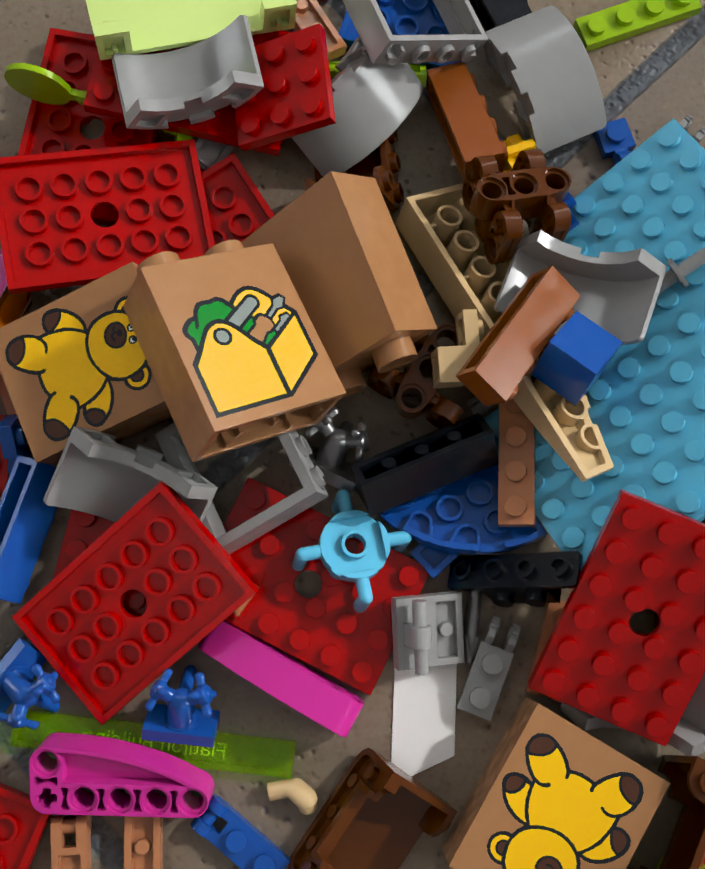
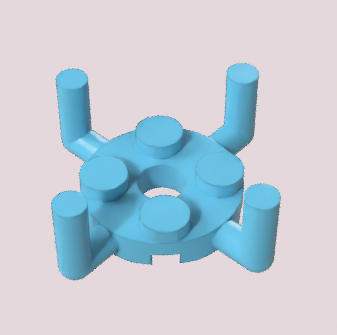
M342 489L337 492L331 506L332 511L336 515L323 528L318 545L297 549L292 561V568L296 571H302L307 561L321 559L323 565L333 578L355 582L358 597L353 603V608L356 612L362 613L373 600L369 579L374 577L385 565L390 553V547L402 553L411 542L412 536L405 531L388 533L379 520L377 522L368 516V513L353 510L349 492ZM349 538L359 539L364 547L363 552L359 554L350 553L345 547V541Z

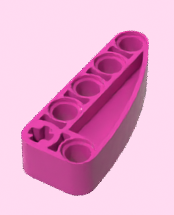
M223 621L213 629L197 646L201 651L239 676L342 737L346 738L364 706V700L356 694L226 621Z
M51 733L35 749L29 760L30 801L34 809L43 814L197 818L208 809L215 788L214 779L210 774L185 760L144 745L109 737L77 733ZM47 752L54 754L57 759L51 758ZM83 787L90 789L93 794L87 793ZM119 788L126 790L130 795L121 793ZM154 790H161L166 796L158 795ZM189 791H197L202 797L193 796Z

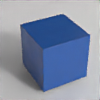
M576 311L549 341L531 375L576 406L601 376L623 342Z

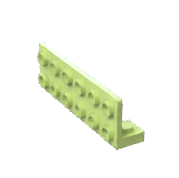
M86 0L100 61L112 59L115 53L143 54L190 46L217 34L231 24L239 15L247 16L252 35L295 28L297 10L296 0Z

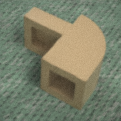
M464 309L455 318L458 346L437 347L431 353L433 388L464 386L456 375L484 338V325L482 320H478L477 309Z

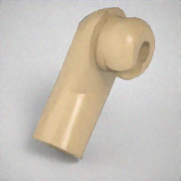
M295 777L267 783L270 801L289 798L299 808V812L304 815L313 814L317 810V794L302 779Z

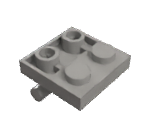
M448 591L391 597L395 669L398 671L415 669V674L425 675L429 674V667L465 663L461 592Z

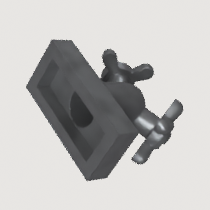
M332 408L318 424L312 425L305 432L309 438L316 431L320 430L325 437L320 449L309 445L312 450V454L309 457L314 467L318 466L323 472L325 483L340 490H347L351 494L356 484L350 467L352 464L344 461L348 448H356L357 461L364 458V451L369 450L368 435L365 432L366 422L358 421V429H353V424L350 421H344L336 429L331 422L333 421L332 418L339 413V410Z

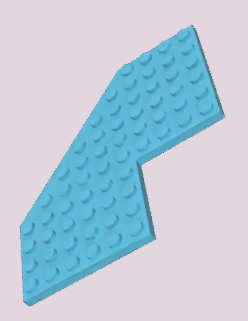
M673 118L574 198L577 204L570 210L580 224L568 232L563 242L582 248L580 254L591 257H599L600 252H627L643 248L667 266L666 272L669 271L670 268L667 260L672 258L675 264L678 265L705 247V149ZM705 264L685 277L689 283L687 287L682 286L678 281L658 295L644 340L640 343L621 345L601 376L585 394L591 407L588 410L593 424L598 425L614 465L610 471L582 482L535 428V514L561 552L579 551L582 554L581 570L620 489L701 522L705 519ZM498 408L484 420L494 432L499 458Z

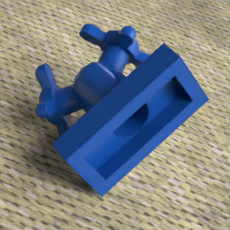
M21 638L15 642L0 661V721H5L12 728L28 727L35 730L39 727L40 722L25 718L30 707L34 705L52 713L60 709V695L55 691L58 673L55 671L44 673L42 665L47 659L34 644ZM34 675L37 677V681L33 680ZM13 702L14 707L11 714H5L4 712Z
M188 665L184 668L179 687L173 689L167 686L173 670L166 669L161 679H158L151 687L150 699L145 705L148 713L142 727V740L213 748L220 723V711L211 710L210 703L217 696V692L205 684L204 674L202 672L197 673L193 665ZM196 679L197 688L192 691ZM158 699L167 702L168 705L157 704L156 702ZM200 704L202 709L195 708V705Z

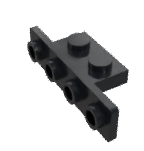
M579 551L459 556L451 563L447 588L451 591H481L492 600L493 604L500 607H513L514 603H526L534 607H544L546 603H560L562 589L577 587L583 556Z

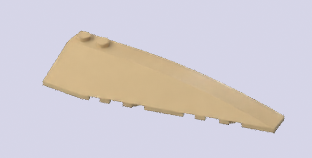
M463 183L406 197L396 220V226L454 318L464 309H477L478 320L483 321L485 337L501 316V314L495 311L494 305L511 260L491 265L486 259L484 243L476 233V217L466 210L463 203ZM542 350L541 353H540V354L538 355V357L536 358L537 361H539V359H540V357L542 356L544 350ZM532 371L524 376L517 385L519 388L517 394L512 399L578 478L585 482L610 471L614 465L598 425L593 424L589 416L588 410L591 407L587 396L584 395L575 406L531 375Z

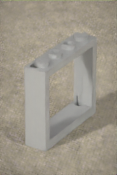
M342 0L372 64L394 65L397 63L420 64L423 62L445 63L455 61L465 63L477 57L476 53L489 40L469 0H433L449 34L392 35L376 0Z
M175 423L155 434L169 465L176 469H182V466L185 465L200 474L195 462H192ZM296 430L279 435L278 437L303 486L302 489L229 532H226L213 501L211 502L202 523L229 555L329 497L324 487L326 483L323 477L325 476L318 466L314 467L309 457L312 454V450L306 439L302 435L299 436Z

